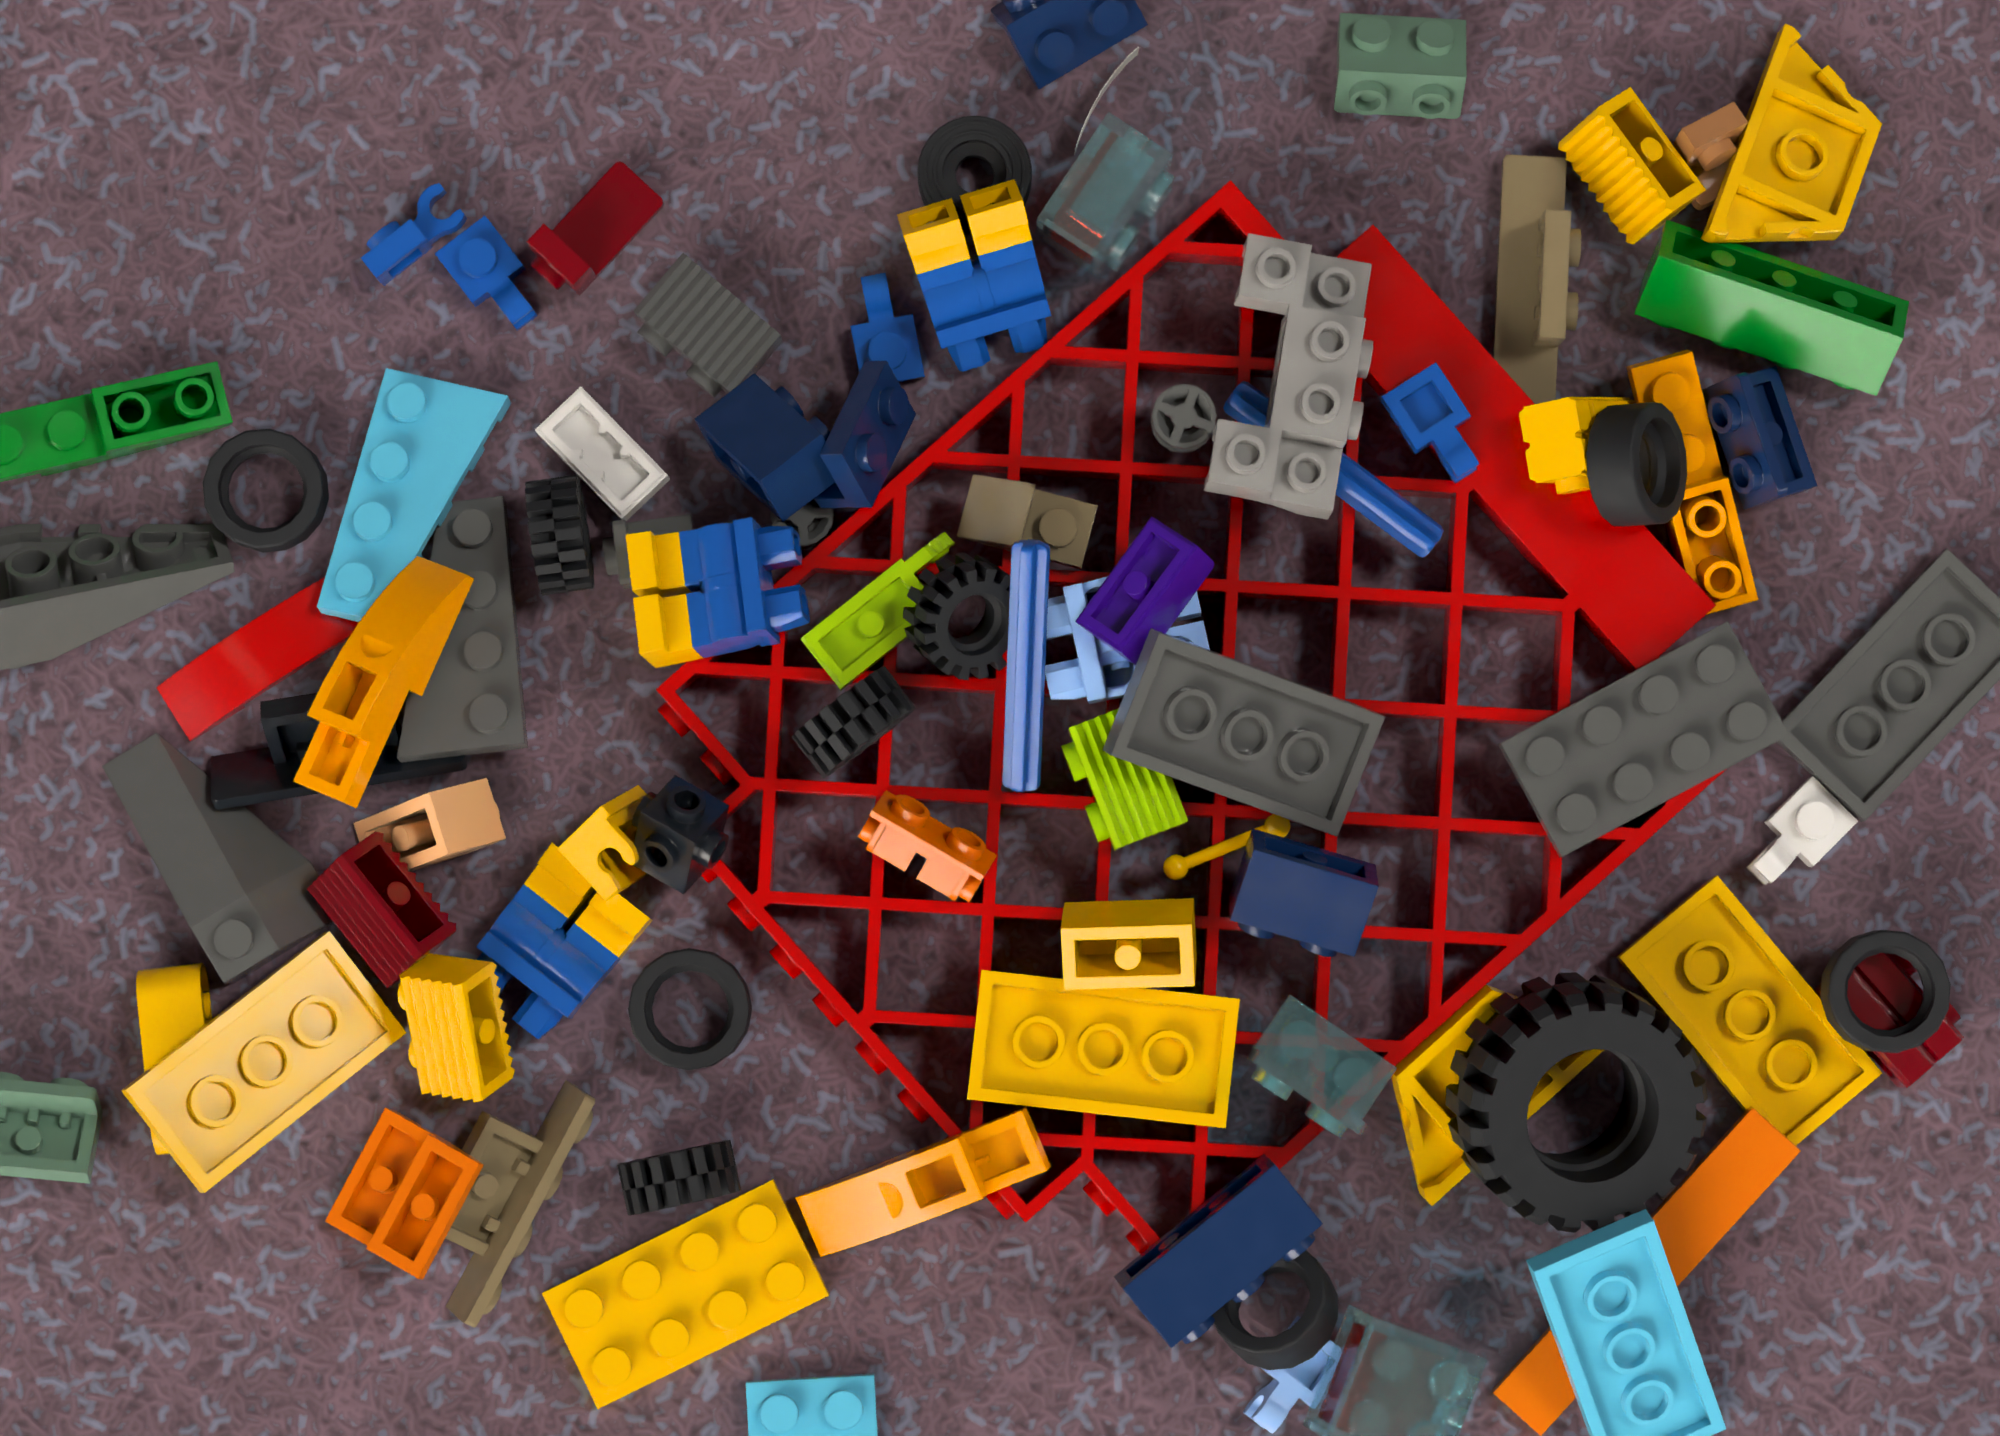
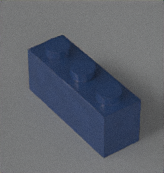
M1263 1154L1118 1272L1114 1278L1170 1348L1181 1340L1184 1344H1189L1201 1337L1213 1325L1215 1319L1212 1315L1232 1299L1235 1303L1241 1302L1257 1291L1265 1281V1277L1262 1274L1278 1260L1283 1258L1286 1262L1291 1261L1306 1251L1315 1240L1313 1232L1323 1223L1278 1167Z

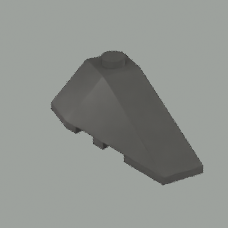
M17 524L0 528V670L8 668L17 669L29 664L52 660L235 572L233 559L224 534L214 524H144L136 529L132 537H113L102 534L101 524H80L78 537H42V524Z
M153 734L102 766L189 927L223 983H236L334 923L307 890L319 877L312 862L244 806L215 809L211 799V777L160 734Z

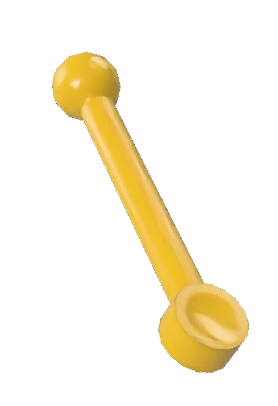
M1272 814L1267 817L1264 825L1254 829L1285 837L1289 833L1291 826L1289 819ZM1251 830L1185 857L1177 854L1171 855L1164 861V873L1170 879H1182L1188 873V869L1246 846Z

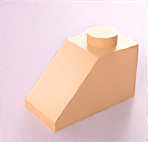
M487 778L428 792L353 823L359 842L375 831L384 833L383 841L392 843V852L400 853V861L408 863L409 872L474 852L506 839L500 821L499 809L493 799Z

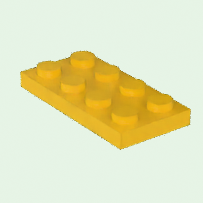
M1718 875L1710 878L1616 957L1660 1011L1682 1030L1681 1036L1694 1047L1696 1054L1740 1107L1746 1111L1752 1106L1795 1145H1798L1882 1074L1881 1070L1863 1049L1845 1041L1827 1020L1820 997Z
M327 931L318 936L121 1091L200 1193H205L407 1032L330 931Z
M981 970L967 1099L1226 1128L1240 999L1148 988L1064 990L1063 979Z
M774 1179L544 1291L542 1295L597 1409L829 1296V1292Z

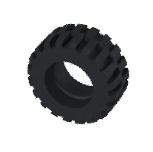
M1577 972L1558 973L1555 977V985H1550L1541 977L1523 982L1521 985L1523 995L1516 999H1513L1504 992L1490 1003L1495 1013L1485 1024L1478 1018H1475L1465 1033L1473 1041L1467 1052L1462 1050L1455 1051L1450 1069L1459 1076L1458 1084L1446 1086V1106L1457 1115V1117L1450 1120L1448 1125L1453 1141L1464 1151L1461 1158L1471 1172L1505 1205L1512 1207L1523 1218L1537 1225H1542L1548 1221L1557 1231L1576 1233L1581 1229V1221L1595 1231L1614 1223V1216L1623 1214L1627 1217L1644 1209L1648 1212L1644 1203L1655 1194L1661 1200H1664L1676 1188L1669 1180L1680 1167L1688 1171L1697 1155L1689 1148L1692 1137L1701 1138L1704 1136L1707 1117L1696 1109V1104L1705 1103L1708 1096L1706 1080L1694 1072L1700 1065V1060L1694 1047L1681 1038L1682 1030L1668 1016L1631 989H1624L1613 980L1594 975L1589 980H1586ZM1604 1049L1614 1053L1622 1065L1624 1092L1618 1113L1610 1126L1596 1140L1571 1152L1554 1154L1544 1153L1536 1149L1529 1139L1527 1113L1534 1089L1544 1074L1560 1060L1580 1051Z

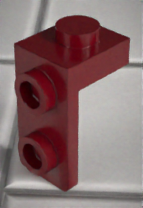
M616 162L553 230L543 223L526 241L537 256L530 265L556 290H559L566 283L580 296L663 208L664 202L656 192L623 162Z

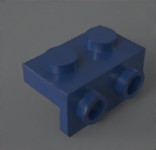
M1002 0L1001 3L991 9L996 22L1007 33L1029 77L1038 89L1043 88L1148 25L1135 0Z
M887 361L864 362L819 454L835 483L815 497L820 508H872L916 416L905 390L900 386Z
M1776 366L1750 374L1746 372L1736 374L1702 390L1708 405L1709 420L1717 431L1729 466L1730 481L1738 492L1743 510L1795 495L1817 486Z

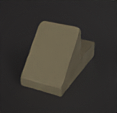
M973 474L957 533L958 538L1011 551L1012 545L1016 541L1040 540L1050 547V562L1081 570L1098 505L1035 489V484Z

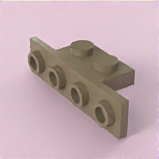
M1506 155L1502 161L1493 358L1535 404L1556 400L1558 346L1564 341L1566 330L1575 331L1577 326L1578 293L1568 292L1569 267L1579 266L1581 229L1571 228V211L1565 210L1567 167L1565 157Z
M565 1080L536 1136L482 1111L462 1148L464 1152L484 1164L445 1237V1239L474 1252L446 1308L459 1320L475 1328L483 1314H488L497 1304L502 1291L501 1280L513 1257L516 1258L521 1255L527 1247L532 1235V1221L543 1200L550 1199L558 1189L563 1175L562 1165L573 1144L580 1142L591 1126L593 1119L592 1108L595 1104V1098Z

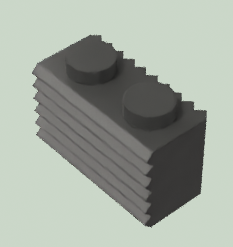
M684 253L681 254L634 310L636 317L644 323L637 333L663 356L666 357L674 348L692 364L686 371V375L714 398L721 389L728 394L751 375L756 374L783 342L781 335Z

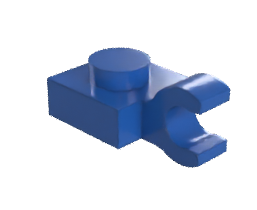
M440 183L433 184L422 192L418 199V214L414 221L409 219L402 226L397 221H393L381 228L368 240L366 245L370 248V251L362 256L361 259L383 286L433 248L432 244L445 235L457 232L465 224L467 217L461 209L455 211L446 219H437L433 216L432 208L434 203L447 193Z
M483 216L435 253L475 307L491 296L517 331L538 316L511 281L525 271L526 268L486 216Z
M886 273L860 277L869 322L850 326L859 372L865 361H887L899 383L925 378L913 314L894 317Z
M1436 362L1381 397L1382 404L1415 454L1432 444L1442 465L1455 484L1477 470L1476 467L1479 465L1477 458L1456 429L1469 421L1471 415Z

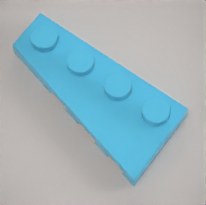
M389 368L385 369L318 600L317 608L322 614L360 622L392 580L417 556L423 558L421 554L437 525L441 527L453 506L451 501L468 471H473L485 450L484 443L497 421L501 423L509 409L511 401L507 395Z

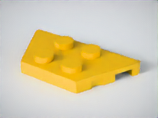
M1786 23L1779 30L1774 40L1746 116L1748 123L1737 140L1735 146L1737 151L1730 159L1701 240L1708 243L1836 240L1845 229L1882 123L1862 101L1854 99L1848 93L1845 82L1829 65L1821 69L1797 43L1802 35L1794 27Z
M1485 985L1390 1070L1418 1191L1431 1206L1471 1172L1461 1158L1464 1151L1453 1141L1448 1123L1457 1115L1446 1106V1086L1458 1084L1459 1076L1450 1069L1455 1051L1462 1050L1467 1052L1473 1041L1465 1032L1475 1018H1478L1485 1024L1495 1013L1490 1003L1505 992L1489 985ZM1506 992L1513 999L1518 998V996ZM1604 1049L1580 1051L1565 1057L1552 1066L1534 1089L1528 1106L1527 1120L1602 1053Z

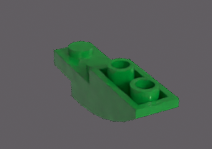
M215 361L93 388L90 394L0 413V482L40 473L41 477L165 446L232 425L233 421L218 362Z

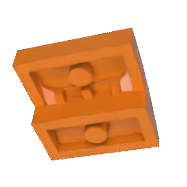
M385 1107L325 1222L367 1245V1250L417 1279L423 1280L484 1164L395 1110Z

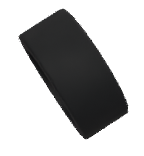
M1654 402L1610 405L1597 414L1590 429L1586 452L1588 482L1592 498L1601 516L1612 526L1666 524L1678 513L1684 498L1687 480L1685 445L1681 430L1673 413L1662 403Z
M270 428L247 430L225 441L209 460L202 482L204 506L215 527L236 544L262 553L285 551L307 540L322 522L329 501L327 474L317 455L294 436ZM272 453L285 457L296 466L303 481L304 495L300 508L289 521L277 527L259 528L247 524L237 516L230 503L229 485L234 471L243 461L254 455Z
M1873 930L1850 938L1832 954L1822 974L1820 999L1828 1022L1845 1041L1865 1051L1899 1053L1920 1046L1938 1031L1949 1010L1951 984L1944 962L1928 943L1907 932ZM1879 953L1896 954L1908 960L1918 971L1923 985L1922 1003L1916 1015L1904 1026L1891 1030L1875 1029L1861 1022L1852 1011L1847 997L1848 980L1854 968L1866 957Z
M687 948L664 953L645 966L632 986L628 1013L632 1033L648 1055L668 1067L694 1070L716 1065L735 1052L748 1032L752 1005L748 985L734 965L716 953ZM686 971L705 973L717 981L726 994L729 1008L726 1024L719 1035L705 1045L691 1048L676 1045L665 1038L655 1025L652 1011L655 994L662 983L674 974Z
M1307 1250L1291 1261L1286 1262L1281 1258L1262 1274L1266 1277L1272 1273L1292 1272L1305 1281L1310 1292V1299L1303 1316L1290 1329L1271 1337L1259 1338L1252 1336L1243 1328L1239 1319V1308L1242 1301L1235 1303L1232 1299L1212 1315L1215 1319L1214 1325L1218 1334L1247 1364L1267 1370L1293 1368L1313 1358L1330 1340L1338 1320V1294L1327 1272Z

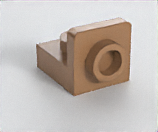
M1735 102L1681 129L1673 143L1679 154L1706 189L1705 192L1691 203L1696 210H1703L1714 204L1730 159L1737 151L1735 143L1748 123Z

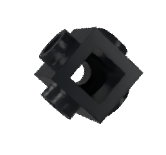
M675 775L658 794L649 792L641 800L633 815L632 825L637 828L634 845L639 856L638 862L633 866L685 894L707 868L711 869L718 863L726 850L729 835L724 833L729 805L715 798L709 792L699 789Z

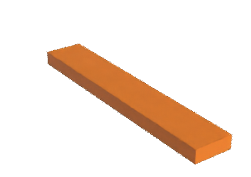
M1752 1106L1742 1114L1650 1215L1655 1222L1677 1286L1801 1152L1794 1143ZM1550 1326L1492 1389L1494 1395L1540 1436L1576 1398Z

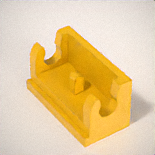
M639 785L601 805L557 848L605 901L639 881L647 874L633 866L638 862L639 856L634 845L637 828L632 825V819L639 803L647 795Z

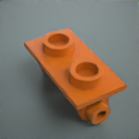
M887 790L871 810L870 817L858 835V838L868 843L867 851L874 853L904 872L916 853L927 858L916 879L953 901H956L959 896L970 902L982 879L997 857L995 853L986 849L984 841L973 832L960 827L950 828L931 817L928 808L918 800L907 795L900 794L895 796Z

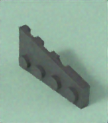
M503 496L454 501L441 527L437 525L435 529L430 561L474 578V581L423 695L420 696L410 691L407 694L397 758L401 763L528 748L507 504Z

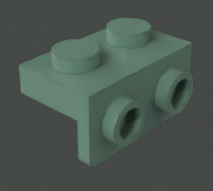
M1340 13L1337 39V81L1334 97V110L1336 112L1358 113L1361 115L1411 116L1427 119H1457L1460 117L1467 77L1466 20Z
M0 1072V1176L90 1184L103 1114L97 1090L94 1087H89L82 1081L72 1078H56L51 1083L24 1081L18 1075Z

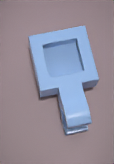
M1297 1316L1288 1329H1290L1301 1317ZM1329 1340L1313 1358L1293 1368L1277 1370L1261 1368L1273 1380L1255 1394L1243 1413L1273 1434L1285 1420L1298 1399L1315 1409L1353 1357Z

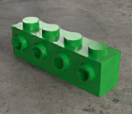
M1666 220L1641 282L1634 312L1635 315L1650 319L1655 324L1664 328H1676L1709 339L1723 348H1736L1771 360L1782 368L1798 369L1830 380L1839 387L1851 390L1857 389L1877 396L1903 340L1909 301L1738 243H1708L1701 240L1702 231Z

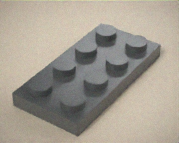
M1948 549L1941 551L1785 715L1782 722L1789 736L1779 740L1777 743L1807 772L1814 776L1860 822L1866 821L2000 680V598Z
M1727 621L1498 745L1560 858L1789 736V733Z
M1151 628L1103 751L1111 756L1337 837L1385 716Z

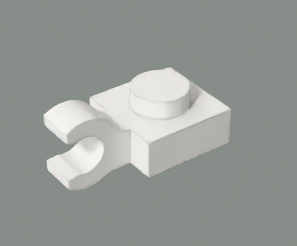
M1811 776L1764 822L1777 837L1746 868L1763 885H1766L1768 882H1774L1789 867L1796 856L1808 867H1812L1858 820L1814 776Z

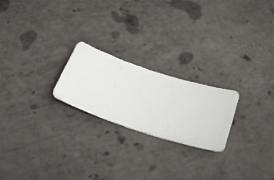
M1139 47L1127 56L1100 91L1082 127L1074 155L1086 124L1100 98L1122 69L1138 55Z

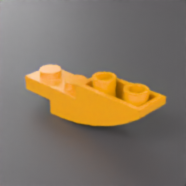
M1684 350L1626 366L1635 403H1662L1673 413L1682 433L1687 460L1685 494L1678 513L1665 524L1675 560L1716 604L1707 614L1757 601L1758 596L1729 479L1722 473L1693 352Z
M417 556L392 580L378 596L346 641L310 707L307 716L319 721V724L293 780L294 782L354 808L358 807L408 692L410 691L420 696L423 695L474 578Z
M1024 1107L916 1151L911 1150L796 1197V1200L818 1253L822 1257L894 1233L981 1200L987 1194L1043 1173L1051 1165L1027 1107Z

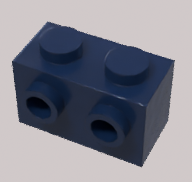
M754 373L695 418L717 461L782 522L835 483L819 455L830 431L816 416L807 421L797 401L783 386L774 391Z
M1252 828L1229 896L1230 921L1237 922L1241 930L1256 937L1271 939L1275 937V934L1299 940L1303 948L1321 956L1334 957L1337 955V952L1355 957L1379 887L1376 865Z

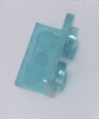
M1291 995L1287 996L1245 1058L1257 1066L1250 1078L1285 1101L1292 1092H1295L1311 1103L1304 1115L1339 1138L1342 1137L1347 1129L1360 1136L1368 1126L1367 1123L1362 1121L1397 1069V1067Z

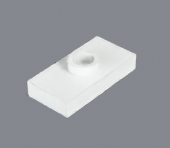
M581 386L535 429L537 434L621 520L627 521L670 480L669 476Z

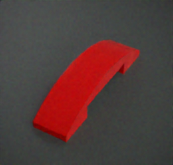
M325 577L241 627L156 687L189 741L192 742L244 709L246 703L348 640L359 622L322 614L317 608Z

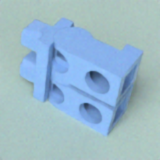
M1107 577L1063 587L1064 595L1048 599L1047 640L1073 634L1078 655L1077 659L1045 665V675L1051 700H1077L1087 697L1088 703L1093 704L1124 697L1135 665L1075 622ZM1197 591L1177 617L1176 622L1201 617ZM1203 620L1171 627L1166 633L1210 650Z

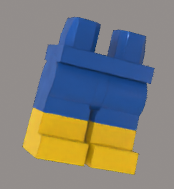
M1015 179L960 195L978 258L973 261L970 259L961 223L952 198L897 214L941 349L947 347L958 370L962 372L983 366L991 360L984 339L986 335L1008 329L1015 353H1027L1037 350L1047 343L1045 318L1052 315L1035 255L1024 202Z
M752 517L733 520V523L712 524L695 530L654 535L651 531L626 534L632 591L639 596L633 598L639 654L655 668L741 651L757 645L764 647L780 644L779 632L788 631L810 623L808 599L805 589L800 584L776 589L773 587L771 570L802 565L800 537L792 526H769L762 528Z
M554 843L550 844L537 862L536 868L497 918L489 932L485 934L476 946L482 951L476 960L489 961L497 965L494 974L499 977L496 986L501 988L499 995L513 977L533 991L512 1017V1020L539 1040L557 1026L564 1016L569 1019L573 1018L583 1003L653 921L620 894H616L605 901L596 892L589 901V905L568 932H566L564 928L591 895L594 888L558 851V846Z

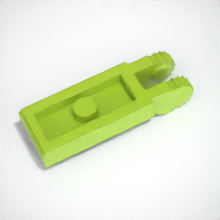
M946 532L934 538L905 562L901 558L800 639L840 690H843L907 639L904 628L912 624L903 618L904 607H916V603L908 598L907 594L911 586L922 590L924 587L915 574L923 570L930 563H935L936 560L949 552V548L954 542Z

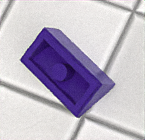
M1151 516L1075 622L1136 666L1150 629L1167 633L1212 571L1214 561L1196 544Z

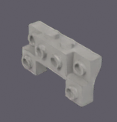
M1248 233L1243 246V266L1234 306L1283 314L1284 317L1280 326L1265 425L1262 427L1223 419L1217 420L1212 436L1214 443L1210 467L1205 478L1203 491L1254 500L1298 515L1328 520L1334 508L1343 447L1347 439L1357 440L1362 422L1364 403L1353 401L1357 377L1366 379L1368 376L1373 352V341L1363 339L1366 322L1364 312L1372 264L1311 253L1312 245Z

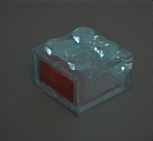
M1108 112L1037 217L1036 238L1098 279L1107 266L1118 272L1138 242L1136 237L1140 230L1134 226L1142 214L1153 219L1173 190L1171 185L1176 177L1169 173L1173 154Z
M1348 1304L1335 1338L1333 1349L1327 1359L1313 1402L1309 1406L1303 1425L1320 1436H1459L1487 1359L1448 1341Z

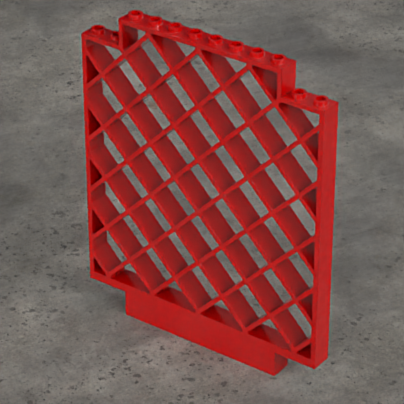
M1230 180L880 490L872 508H860L805 556L802 559V565L794 566L773 585L774 589L798 584L802 586L816 573L880 576L901 558L904 561L908 491L933 469L1007 473V479L1020 481V474L1117 479L1118 495L1114 569L1128 549L1132 480L1204 485L1210 467L1133 462L1138 370L1235 376L1236 388L1242 381L1250 383V377L1272 378L1275 358L1251 357L1254 309L1239 307L1236 356L1139 350L1143 283L1167 262L1241 266L1242 272L1244 259L1242 252L1248 233L1283 239L1281 235ZM1219 217L1243 245L1190 241ZM1371 225L1337 256V258L1372 264L1364 312L1366 322L1363 339L1373 341L1371 364L1368 376L1365 379L1366 382L1382 397L1436 362L1471 415L1469 421L1456 429L1472 450L1479 465L1476 467L1477 470L1461 481L1455 484L1453 480L1375 476L1401 496L1451 499L1446 592L1351 587L1355 509L1341 498L1339 499L1335 586L1239 580L1243 498L1229 496L1224 579L1206 578L1197 590V595L1223 596L1220 654L1235 659L1238 597L1334 603L1329 694L1373 710L1385 717L1439 720L1434 816L1347 811L1342 826L1433 831L1428 929L1365 925L1361 937L1363 939L1427 942L1423 1017L1397 1040L1327 1036L1331 957L1315 954L1310 1035L1236 1031L1235 1044L1310 1048L1306 1122L1280 1145L1208 1141V1126L1193 1125V1140L1095 1134L1096 1114L1082 1112L1081 1134L1037 1131L1042 1146L1080 1148V1154L1027 1202L1012 1185L986 1195V1198L1006 1220L1017 1213L1026 1223L1084 1171L1091 1180L1082 1189L1107 1217L1118 1209L1134 1227L1125 1237L1142 1254L1161 1237L1093 1162L1094 1149L1191 1154L1189 1214L1204 1203L1207 1155L1259 1158L1265 1154L1280 1170L1724 772L1722 771L1658 805L1634 828L1617 827L1595 839L1598 841H1615L1617 843L1561 893L1562 857L1559 858L1540 822L1451 817L1456 722L1535 725L1570 706L1575 614L1630 674L1660 658L1661 654L1710 612L1716 604L1644 525L1612 526L1601 516L1592 498L1591 490L1557 494L1555 483H1536V481L1530 480L1525 451L1530 447V443L1523 442L1519 412L1525 406L1534 405L1535 403L1374 225ZM1129 296L1126 350L1073 347L1075 343ZM1051 365L1125 369L1120 460L1021 455L1025 388ZM1357 377L1353 401L1361 402L1363 378ZM1012 400L1008 455L955 452L961 444ZM1359 435L1356 441L1347 439L1342 451L1358 463ZM1431 444L1426 447L1442 465L1433 445ZM1468 496L1472 498L1561 599L1463 593ZM893 506L890 560L835 557ZM1003 549L1002 566L998 567L1009 575L1011 574V551ZM930 563L925 567L934 575L939 572L936 563ZM1049 569V586L1066 587L1107 577L1110 573ZM921 570L920 572H918L917 574H915V576H916L918 579H920V578L918 577V575H919L923 570ZM1350 604L1445 609L1440 704L1345 699ZM1462 610L1556 616L1551 710L1457 705ZM788 631L779 632L780 644L772 645L771 665L717 662L724 654L686 662L656 688L657 692L665 699V702L657 708L658 712L681 737H684L690 730L697 735L708 748L699 758L723 785H726L733 777L741 785L723 801L729 805L727 819L756 793L763 792L757 891L752 893L722 858L713 868H707L701 876L708 884L717 877L724 882L735 895L726 904L751 932L760 924L778 943L769 953L792 979L795 980L804 973L820 991L811 999L836 1028L845 1020L862 1038L854 1047L855 1050L879 1076L889 1068L905 1086L897 1094V1097L921 1124L931 1116L948 1135L944 1139L964 1132L873 1030L872 1026L875 1023L975 1028L976 1015L877 1010L883 911L982 916L977 987L978 1005L981 970L991 971L994 917L1062 921L1064 909L1058 907L995 904L1001 806L1086 811L1084 806L1094 803V797L1002 791L1007 666L1000 671L996 669V678L978 679L977 677H969V680H963L947 675L897 673L899 645L884 656V666L902 689L995 694L988 791L890 785L894 728L879 739L877 784L781 779L779 777L785 682L836 685L823 668L786 666ZM1006 650V652L1002 655V657H1003V659L1006 661V663H1007V650ZM865 671L848 686H854L874 671ZM697 678L770 681L764 778L751 777L679 696ZM1045 681L1044 697H1050L1047 681ZM1123 698L1107 700L1105 714L1119 709V701L1122 702ZM887 790L895 796L900 794L907 795L918 801L988 805L986 849L995 853L997 857L984 876L982 903L884 897L886 860L872 853L870 897L773 891L779 793L876 799V805ZM1212 792L1211 803L1181 802L1187 817L1211 818L1209 847L1224 841L1226 819L1265 821L1272 813L1253 806L1226 804L1227 797ZM1321 831L1320 848L1337 853V837ZM1451 832L1544 837L1540 912L1516 934L1445 930ZM1110 838L1098 842L1094 901H1108L1111 858ZM1224 855L1208 861L1205 916L1195 915V929H1204L1201 995L1216 996L1219 930L1243 931L1238 927L1237 922L1230 921V917H1220ZM771 904L869 910L864 1003L861 1012H857L767 910ZM1445 943L1501 946L1442 999ZM1326 1049L1383 1052L1323 1106ZM971 1100L970 1125L967 1130L982 1125L984 1101Z

